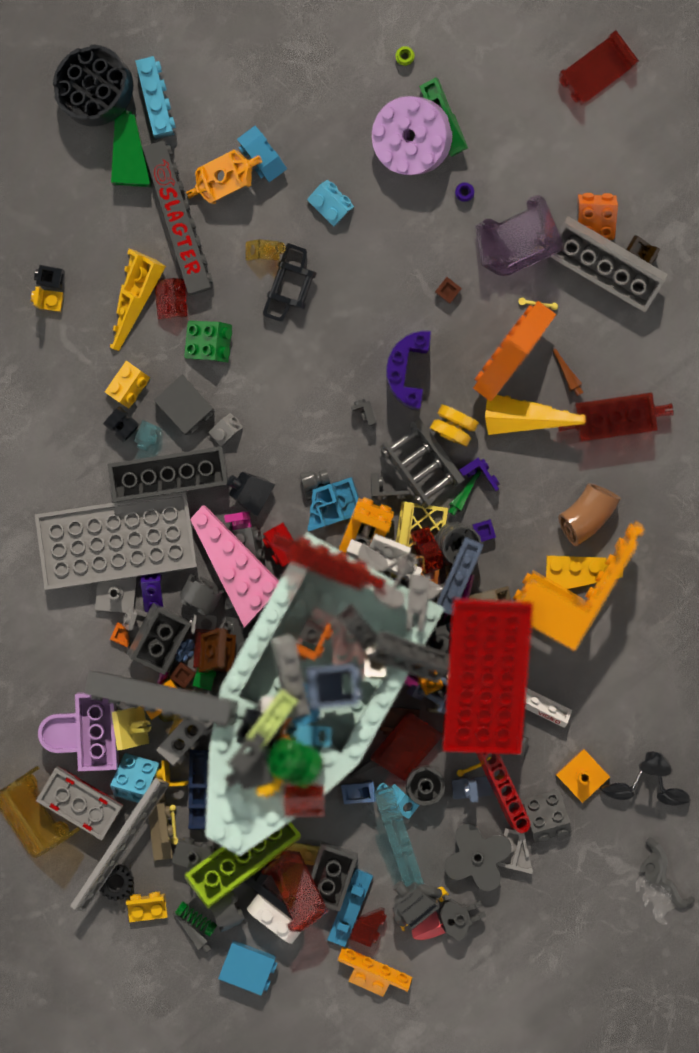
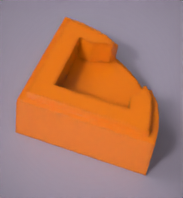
M117 622L110 640L128 647L129 633L121 623Z

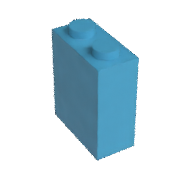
M233 940L218 979L262 995L263 990L267 992L271 981L268 980L269 974H274L277 962L274 961L276 956Z

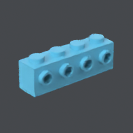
M154 56L135 60L155 139L174 135L173 129L176 126L174 118L169 116L168 110L171 109L169 98L165 99L164 91H167L164 79H160L159 73L162 72L160 61H156Z

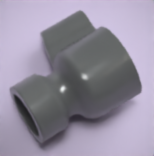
M327 469L320 470L319 473L309 471L300 474L307 501L312 500L313 489L318 488L320 484H330Z

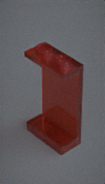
M615 30L605 41L566 70L560 71L559 81L564 88L568 87L572 92L570 96L574 102H579L582 106L636 66L639 60Z
M286 850L281 853V857L268 863L267 867L261 872L263 875H272L293 919L287 924L289 931L301 932L326 914L328 909L300 852Z

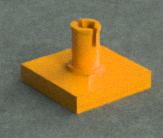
M584 748L556 773V776L582 803L610 778Z

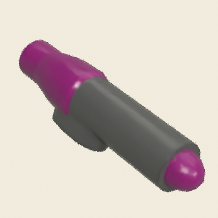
M175 654L165 675L160 673L157 681L158 684L163 685L164 681L172 674L177 654Z

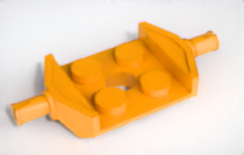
M232 150L197 168L195 173L196 185L195 188L186 191L188 198L191 199L201 194L206 201L216 204V200L244 186L250 187L252 168L262 163V160H260L262 158L257 155L248 160L239 151ZM223 171L225 174L224 179L219 181L218 174Z

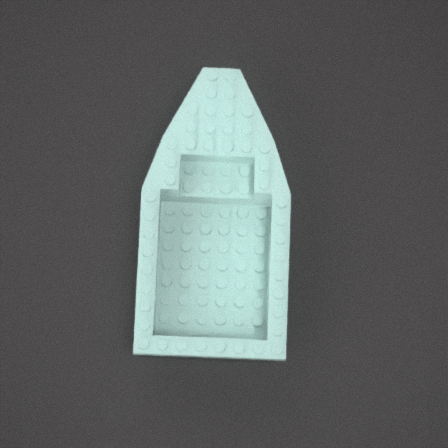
M306 533L220 689L219 697L239 702L233 725H227V728L215 726L216 722H214L209 748L206 837L241 855L313 806L359 764L405 681L408 672L386 665L385 679L365 678L366 651L338 620L337 616L352 604L376 634L382 630L425 645L444 608L428 600L423 631L418 629L420 615L413 614L411 630H406L408 588L398 583L395 589L404 594L405 601L399 608H389L375 596L374 587L379 582H385L392 587L395 582L394 580L313 535ZM307 619L325 628L327 622L330 623V628L333 629L329 640H324L322 644L324 651L320 659L316 657L315 661L307 658L305 661L299 658L304 683H307L306 667L353 663L355 667L359 668L360 680L356 681L357 687L361 688L362 700H358V705L319 708L321 716L318 717L319 721L308 724L332 728L330 747L308 745L318 750L324 759L325 768L309 786L302 788L284 781V784L281 785V790L275 791V795L263 798V795L258 796L256 787L243 790L240 783L229 787L224 777L234 771L226 763L246 740L236 736L246 708L249 707L257 710L261 696H276L281 690L271 639L290 634L297 643L314 650L316 645L299 638ZM400 658V659H394V660H396V661H398V662H399V661H405L404 659H401V658ZM350 673L342 674L343 693H351ZM292 720L290 721L289 725L287 726V728H286L285 731H284V734H286V735H287V730H288L290 727H294ZM321 731L319 735L322 742L326 739L325 731ZM265 746L262 749V754L268 764L272 749ZM248 747V748L246 749L245 753H247L249 750H251V748Z

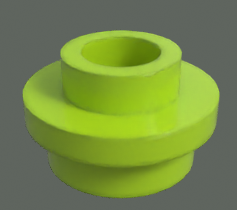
M407 46L400 47L395 55L396 61L402 66L410 65L415 57L414 51ZM404 53L408 54L409 56L406 60L402 59L401 55Z

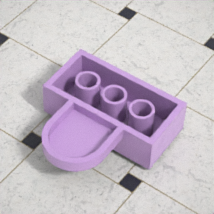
M85 692L76 693V713L53 714L41 722L38 729V738L41 745L53 753L77 752L78 771L118 769L119 752L117 750L111 713L117 711L116 704L109 703V699L103 698L102 701L91 699V695L84 694Z

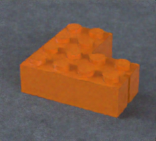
M539 301L534 306L529 305L523 313L524 315L520 317L502 341L501 347L497 348L491 356L492 359L488 360L482 368L483 371H480L474 379L477 383L473 389L490 402H492L556 316L553 311Z

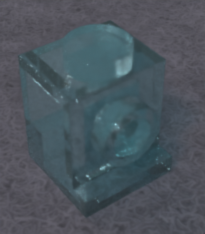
M142 420L134 442L138 443L137 447L148 451V448L156 443L158 438L156 432H161L162 428Z

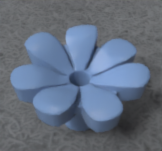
M187 639L186 642H181L176 652V660L186 663L188 656L192 657L194 655V652L191 651L195 647L193 640Z

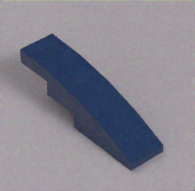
M190 750L189 830H206L209 750Z

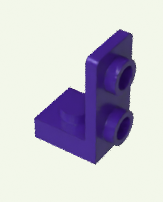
M478 457L458 470L462 476L467 475L470 477L478 472L476 468L479 466L494 491L499 490L498 485L500 483L495 475L490 476L487 471L489 466L484 459L480 460Z
M162 573L141 576L145 612H149L153 603L164 607L161 590Z

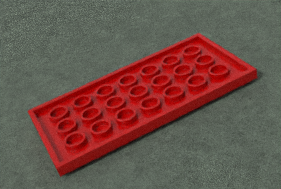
M453 598L443 751L521 754L533 602Z

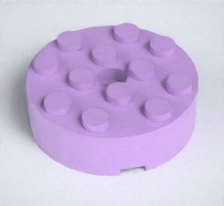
M414 96L394 99L381 109L374 121L372 128L374 151L382 164L396 173L420 175L432 171L445 160L451 148L452 131L448 121L449 118L439 105L429 99ZM412 131L415 133L413 141L410 139V132Z

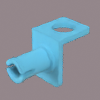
M298 725L297 728L290 727L287 730V736L305 745L331 746V727ZM321 731H325L326 733V739L324 742H322L319 738Z
M381 783L377 788V793L382 795L383 799L395 811L407 819L419 807V804L415 803L395 784L389 787L387 784ZM406 803H412V807L409 811H403V807Z

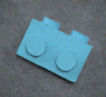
M329 180L321 183L307 199L333 226H336L347 212L354 207L351 200L343 195L337 186Z

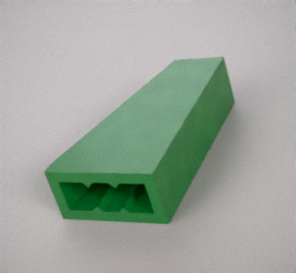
M124 111L115 119L111 183L118 186L151 187L136 116L131 111Z

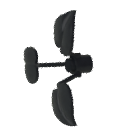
M653 751L647 752L645 760L639 764L640 772L631 787L625 783H613L600 787V790L611 798L617 800L631 799L634 796L633 791L644 772L658 776L661 793L657 794V798L662 803L677 806L691 801L689 794L681 789L670 788L666 790L664 788L662 777L670 775L672 768L661 753Z

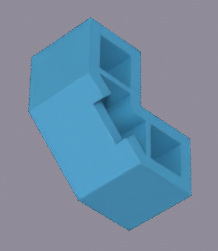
M256 126L237 138L241 145L238 148L245 157L248 155L252 159L259 155L262 158L260 159L262 163L256 165L257 168L254 169L261 179L265 177L268 182H271L287 170L279 155L273 150L265 136Z

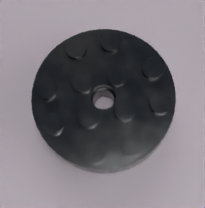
M90 45V47L82 49L77 48L70 52L56 69L53 78L54 97L59 107L77 123L92 127L102 126L118 118L129 105L133 94V77L128 66L111 49L101 45Z

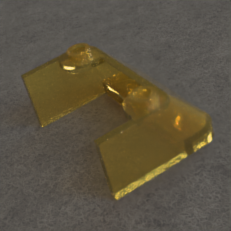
M38 765L0 790V811L28 853L34 858H38L57 847L80 830L77 827L69 831L66 823L61 821L54 822L45 807L36 801L38 797L34 790L37 789V779L32 774L40 769Z

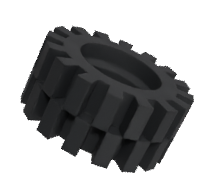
M116 865L99 891H102V895L108 897L107 899L109 900L114 899V901H117L118 899H124V897L129 895L134 885L132 872L128 871L126 866ZM113 875L120 876L123 879L122 888L117 890L111 888L109 878Z

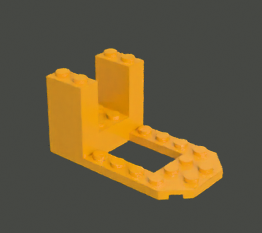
M635 521L633 524L630 523L624 537H619L614 546V554H609L604 563L607 566L604 571L600 570L595 578L597 583L594 588L590 587L585 595L587 597L586 600L532 570L531 574L527 572L522 581L524 586L521 590L517 589L512 599L515 601L533 602L531 626L575 651L638 544L635 542L637 536L641 537L644 531L643 524Z

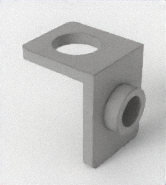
M195 613L194 617H190L191 625L189 628L192 629L193 634H204L216 629L217 616ZM203 619L211 620L212 627L209 630H204L201 627Z

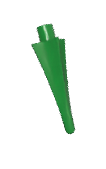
M477 470L478 472L474 474L469 483L449 504L451 508L448 512L451 515L455 516L457 511H462L472 487L481 474V470Z

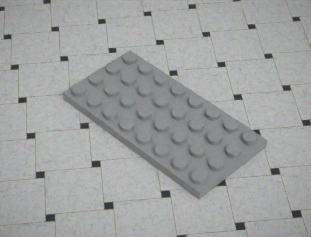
M187 492L35 514L45 591L198 568Z

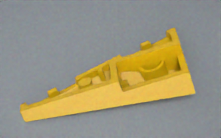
M128 249L127 253L130 255L128 266H125L124 269L127 275L125 283L121 285L116 311L119 317L117 325L113 327V331L116 332L114 342L110 344V348L117 351L122 347L166 268L165 265L156 259L133 249Z
M496 395L492 402L488 399L486 401L485 420L488 435L579 425L586 422V416L583 414L577 415L569 413L567 410L560 411L552 409L551 406L527 400L512 399L510 396Z

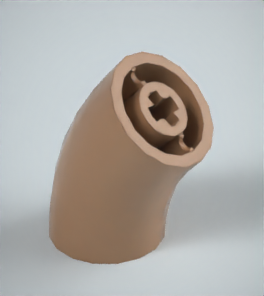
M588 483L577 501L566 511L559 514L560 526L568 540L574 546H578L594 535L610 518L621 497L603 487Z

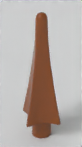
M553 349L570 392L574 391L576 396L583 394L584 392L580 387L582 382L568 367L557 349Z

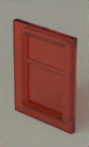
M408 712L370 758L405 781L409 773L420 764L443 737V734L427 722Z

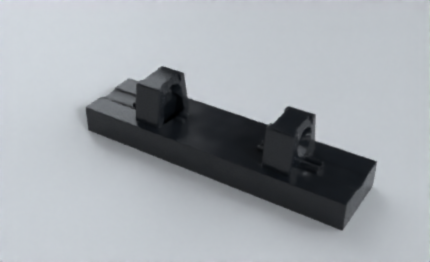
M262 871L257 878L252 875L244 881L298 925L303 921L304 915L294 908L298 898L292 894L286 902L263 884L268 878L267 873Z

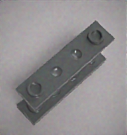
M418 418L410 424L411 431L391 446L387 442L383 443L380 446V452L386 460L389 459L416 496L415 500L418 505L427 508L432 504L429 501L430 497L448 484H453L455 487L465 479L422 420ZM419 437L423 443L422 447L403 461H400L394 452L413 438ZM425 453H430L434 458L433 463L412 477L406 467ZM436 469H442L446 474L444 475L445 478L426 492H423L417 483Z

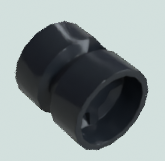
M119 406L103 424L110 431H115V436L122 442H125L137 430L140 424L132 417L128 418V413Z

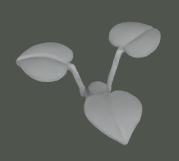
M363 543L358 552L359 562L381 573H385L397 565L399 576L391 587L385 582H379L374 587V593L379 601L389 608L396 609L401 607L405 597L401 591L395 588L402 576L414 574L415 566L418 563L417 558L410 553H405L402 558H398L396 562L388 566L387 560L381 554ZM430 581L428 600L434 599L443 590V587Z

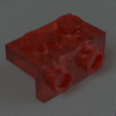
M170 278L158 280L155 285L158 319L187 317L188 307L184 279Z

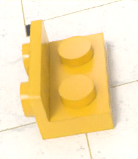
M159 891L151 892L149 896L141 897V894H133L126 900L129 923L168 918L165 894H160Z

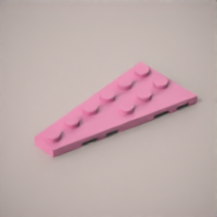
M203 505L190 520L245 628L266 607L279 580Z

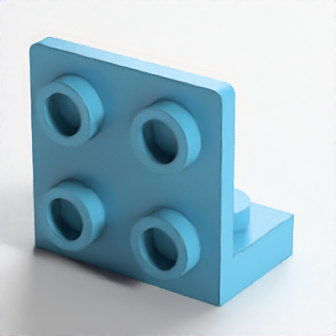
M125 753L110 785L113 795L139 803L153 782L160 763Z

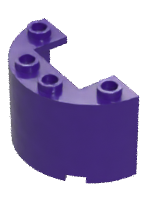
M431 331L415 332L401 339L391 351L387 363L386 377L392 394L401 404L417 411L421 407L423 389L404 387L408 353L427 354Z

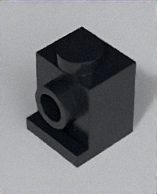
M39 265V269L35 270L34 280L39 286L61 290L65 271L60 268ZM49 274L53 276L51 281L46 280V276Z

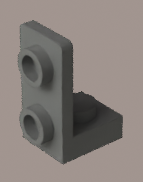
M371 473L372 497L376 496V500H387L388 496L395 495V499H406L407 495L411 494L410 490L380 492L379 488H383V477H379V473Z
M352 604L337 616L344 628L365 651L377 643V634Z

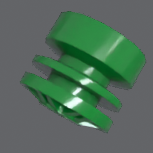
M284 738L276 743L272 749L268 766L274 777L303 788L312 784L318 777L322 759L317 749L295 739Z

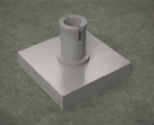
M137 577L98 583L95 610L128 613L130 608L134 609Z

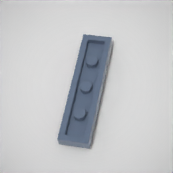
M467 537L463 540L443 590L436 602L437 605L444 608L443 612L452 615L453 598H461L483 548V544Z

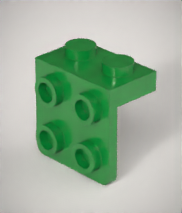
M189 321L186 333L185 358L228 363L232 325L212 321Z

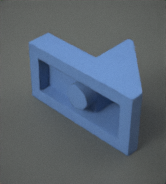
M371 780L341 785L344 804L376 802L374 783Z

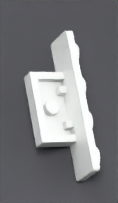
M376 533L368 546L370 549L381 554L387 560L388 566L396 562L398 558H402L405 553H410L411 548ZM351 539L346 554L358 559V552L363 543ZM397 565L388 570V572L399 576ZM415 566L416 569L413 575H420L422 568ZM410 575L402 577L408 580Z

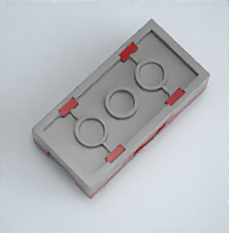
M59 765L54 769L36 799L38 803L101 841L124 804Z

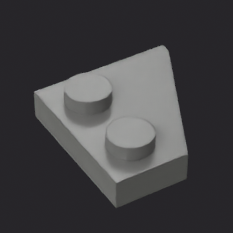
M505 827L503 835L510 840L512 849L510 855L496 865L532 874L533 870L525 834Z

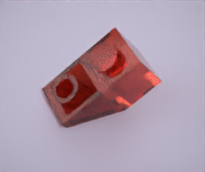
M429 527L410 532L418 560L425 574L444 568L442 552Z
M380 907L357 917L349 939L371 947L372 943L376 944L380 934L377 932L379 925L383 926L387 917L384 914L385 908Z

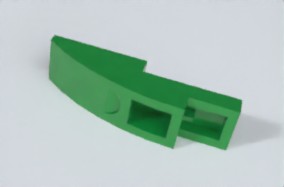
M435 77L419 86L423 97L439 105L449 119L452 131V144L449 155L453 157L468 149L456 116L450 109L439 79Z

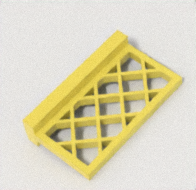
M401 501L396 542L409 548L415 544L420 551L415 557L419 558L423 555L428 562L422 568V571L431 566L434 570V577L430 581L438 584L441 556L437 552L436 558L430 561L425 555V552L432 547L436 550L435 542L427 534L434 528L439 531L438 525L441 524V527L446 524L448 508L431 505L424 508L417 503ZM414 507L421 508L426 514L418 521L413 516ZM436 510L443 511L442 519L438 523H435L430 516ZM428 517L434 526L425 532L419 523ZM417 525L423 534L414 540L411 536V529ZM425 536L431 545L422 550L417 541ZM391 573L392 578L398 577V575Z

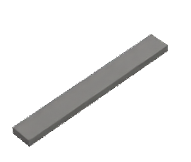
M158 778L153 780L70 905L74 910L83 912L87 910L169 787L166 781Z

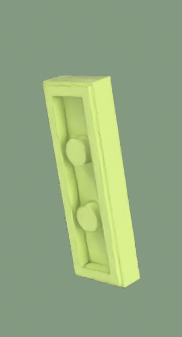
M281 689L249 732L247 738L251 740L257 732L261 733L267 738L261 746L264 749L298 700Z

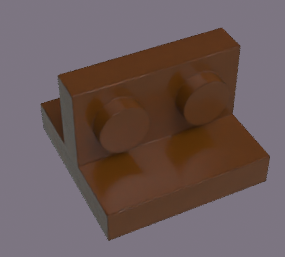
M223 628L201 634L200 673L215 671L228 674L235 658L236 635L227 634V629Z

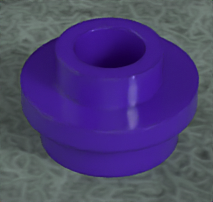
M460 183L456 187L455 195L458 200L468 202L474 196V188L469 183ZM463 189H466L468 191V195L463 196L461 194V191Z

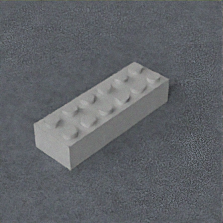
M567 216L546 252V255L643 312L647 311L668 275Z

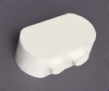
M259 893L247 907V911L254 918L290 944L296 940L304 929L301 923L298 925Z

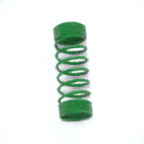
M182 901L175 914L181 916L186 910L183 919H185L191 912L187 920L189 922L195 915L191 925L200 917L196 928L204 921L200 931L208 924L204 933L210 937L217 924L214 921L211 923V920L205 924L207 917H204L200 922L203 914L197 917L198 911H196L192 915L194 908L188 912L190 905Z

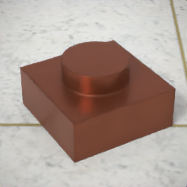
M446 277L435 293L450 304L462 288Z
M180 662L169 678L185 689L196 672Z

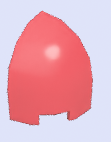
M437 911L433 912L412 929V937L414 939L427 940L446 933L443 924H440Z

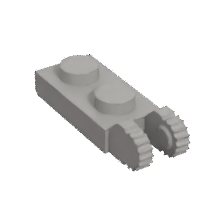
M410 574L406 630H411L413 614L420 615L418 629L423 631L424 618L427 612L430 576Z

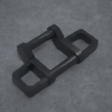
M290 243L286 245L282 259L277 265L279 268L271 291H268L267 294L268 299L263 310V316L282 322L291 306L305 309L308 291L313 278L315 279L317 274L314 271L304 269L307 256L306 249ZM289 249L303 253L301 267L285 262ZM286 270L306 276L298 300L278 294ZM271 299L287 304L281 317L267 313Z

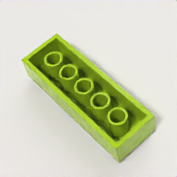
M290 821L241 855L222 846L186 873L185 879L207 909H209L300 840L301 834Z

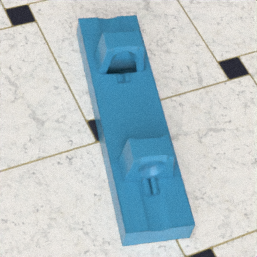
M355 868L340 912L338 911L327 938L328 941L343 947L346 946L373 878L372 874ZM341 921H344V922L349 923V924H348V925H345V924L341 923Z

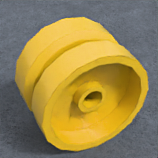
M442 404L437 413L446 422L434 419L430 429L453 443L467 447L471 437L462 429L474 432L479 422Z

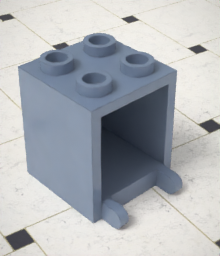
M346 663L306 667L310 709L358 705V700H362L361 688L357 687L356 681L360 680L359 668L355 667V664ZM350 673L351 693H343L342 674Z

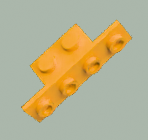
M342 946L337 961L354 968L348 982L382 997L390 984L408 992L412 980L411 976Z

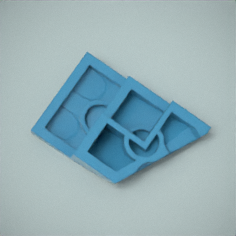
M353 477L313 489L308 532L351 518L359 498Z

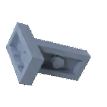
M487 776L451 779L453 799L469 798L470 802H478V797L492 796L491 785Z

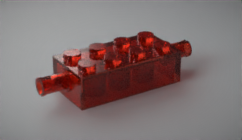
M652 392L574 404L575 414L585 415V424L558 427V431L576 429L579 442L658 431L657 417L673 416V410L665 411L666 409H672L673 405L670 403L655 406Z
M278 534L275 535L271 546L287 551L289 555L286 561L361 591L362 586H365V584L381 591L385 585L386 579L370 573V568L366 567L367 563L356 558L355 562L348 559L349 555L340 551L334 554L330 552V547L319 544L317 547L311 544V539L303 536L292 541Z

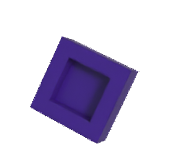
M491 519L472 524L473 530L480 536L481 542L496 538Z

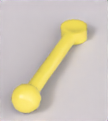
M525 298L518 300L520 305L536 304L535 301H528ZM542 303L552 310L558 309L557 303Z
M170 805L173 827L171 843L176 845L179 840L176 837V806Z

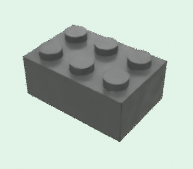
M153 603L127 652L128 656L132 660L165 675L191 623L187 618Z
M321 841L303 900L340 912L358 853Z

